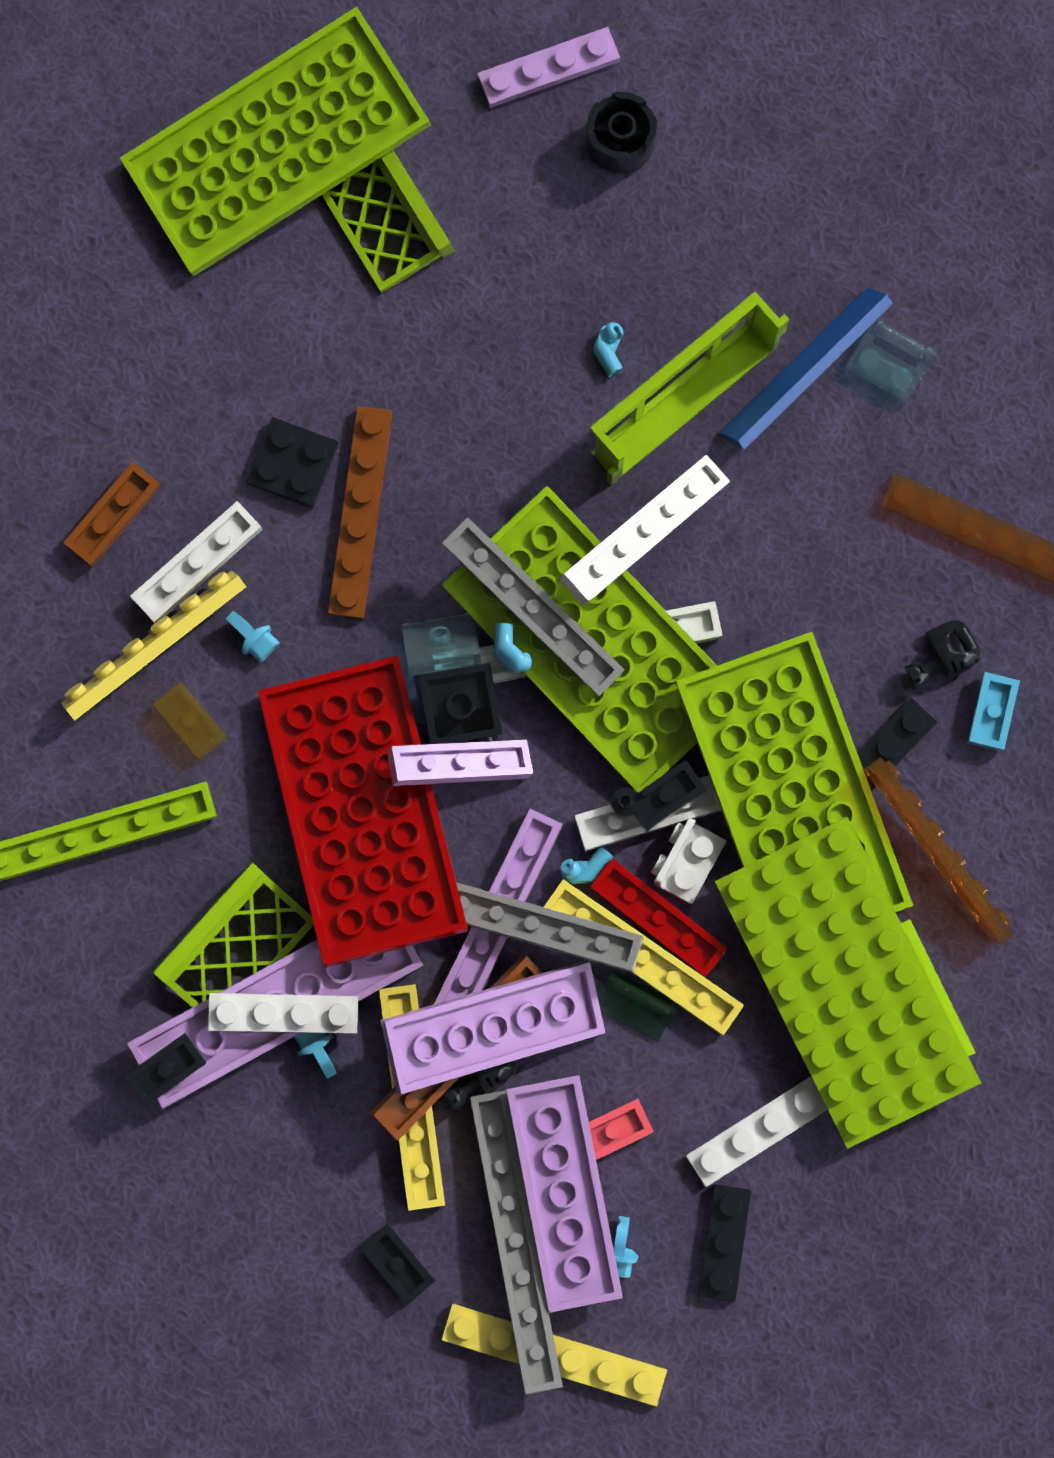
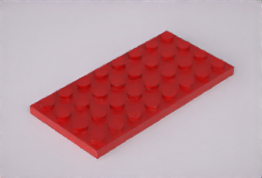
M399 656L258 690L324 967L327 968L467 932L468 927L431 784L393 786L387 751L391 746L421 745Z

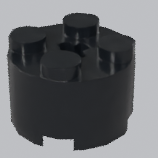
M631 92L612 93V96L604 98L599 103L596 102L588 115L586 146L591 159L599 167L612 173H628L639 170L649 161L655 149L657 119L656 116L654 117L653 111L646 105L647 102L644 98ZM619 130L625 131L626 134H625V135H618V131H619Z

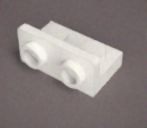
M689 817L685 825L678 822L669 839V842L674 844L669 856L666 857L661 854L651 873L657 876L653 885L692 905L723 849L726 840L695 824L696 821Z

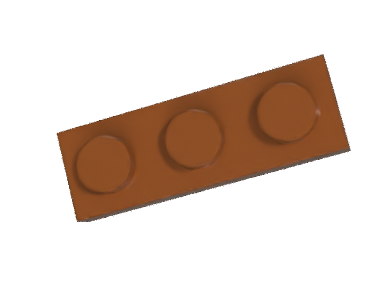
M131 462L63 544L93 568L161 488L160 483L134 462Z

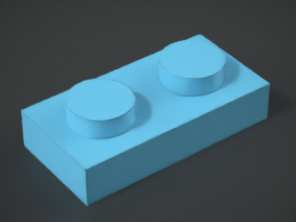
M988 672L983 673L967 744L1000 752L1004 751L1020 680Z

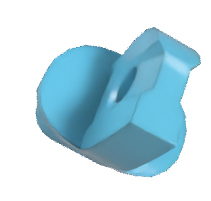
M234 611L226 618L246 638L243 643L242 653L244 655L250 653L259 663L263 662L280 644L270 634L271 627L269 625L255 630L244 618Z
M301 1032L294 1036L301 1048L298 1052L299 1056L313 1053L327 1079L337 1074L323 1048L334 1038L332 1034Z
M619 1216L613 1250L619 1277L628 1278L631 1276L632 1263L637 1262L638 1255L633 1250L625 1248L630 1218Z

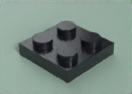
M272 417L246 483L247 485L314 509L339 446V441Z

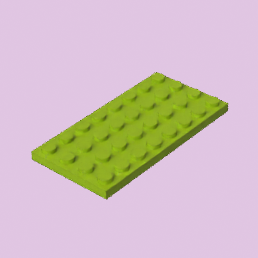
M355 7L123 155L120 159L189 272L194 277L431 126V123L358 7Z
M546 486L503 526L491 540L624 669L599 697L463 565L442 584V587L494 642L496 623L513 624V644L522 653H528L532 659L530 669L523 673L621 777L639 793L646 786L663 776L697 744L675 681L717 665L628 570L616 578L585 606L576 599L561 582L560 578L601 542L561 499Z
M813 632L675 681L742 867L772 854L840 819L848 817L895 912L913 906Z
M848 817L840 819L715 881L847 1149L981 1084Z

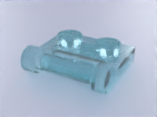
M879 317L867 329L845 366L844 371L901 404L906 405L938 350L930 345L927 348L884 324L886 320ZM876 336L917 358L919 362L916 367L874 345L873 341Z

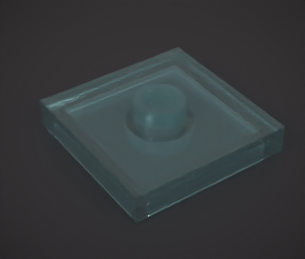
M468 613L401 624L410 676L482 664L474 620Z

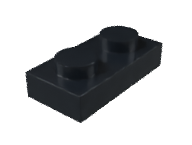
M185 1032L123 1077L144 1107H146L207 1062Z
M389 1223L359 1247L406 1305L411 1303L436 1281Z

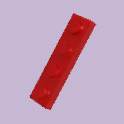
M613 858L590 886L591 890L705 978L728 949Z

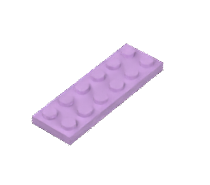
M587 961L380 1020L396 1091L399 1094L605 1034L590 962Z
M577 1075L506 1089L549 1313L623 1298L580 1076Z

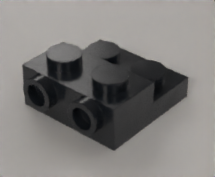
M490 663L419 675L430 744L460 743L473 739L474 742L496 741L495 736L503 734Z

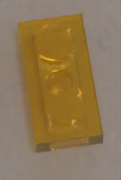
M179 682L153 704L199 761L228 739L182 682Z

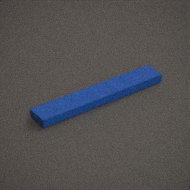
M867 287L720 431L724 439L742 449H746L893 304L888 295Z

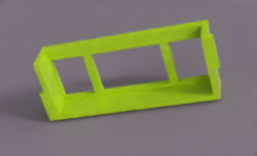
M753 292L593 424L590 428L596 437L595 449L591 453L607 470L606 481L610 485L614 484L777 349L780 336L787 330L789 318L785 314L778 318L756 292ZM747 317L746 322L721 342L725 334ZM706 351V355L645 405V400ZM631 413L630 418L608 436L605 434Z

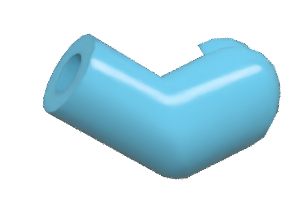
M610 322L600 329L593 347L594 354L608 377H612L623 370L621 363L615 355L620 339L623 336V329L615 322Z
M496 623L495 657L511 672L528 671L531 667L532 659L528 653H522L513 644V624Z
M600 846L589 861L565 860L560 866V873L563 879L571 884L593 883L614 857Z

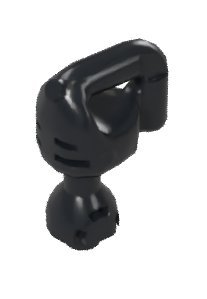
M958 620L945 622L925 633L936 660L925 665L914 663L904 666L906 674L899 678L905 690L913 687L915 692H918L927 685L931 677L943 672L947 678H952L968 671L975 663L978 664L981 659L980 648L965 623ZM951 635H957L965 650L964 652L956 651L952 647L950 642Z
M515 1060L474 1072L465 1081L453 1083L438 1099V1102L444 1111L452 1106L455 1112H457L464 1106L468 1095L479 1088H482L485 1093H490L505 1084L512 1075L514 1076L517 1071Z

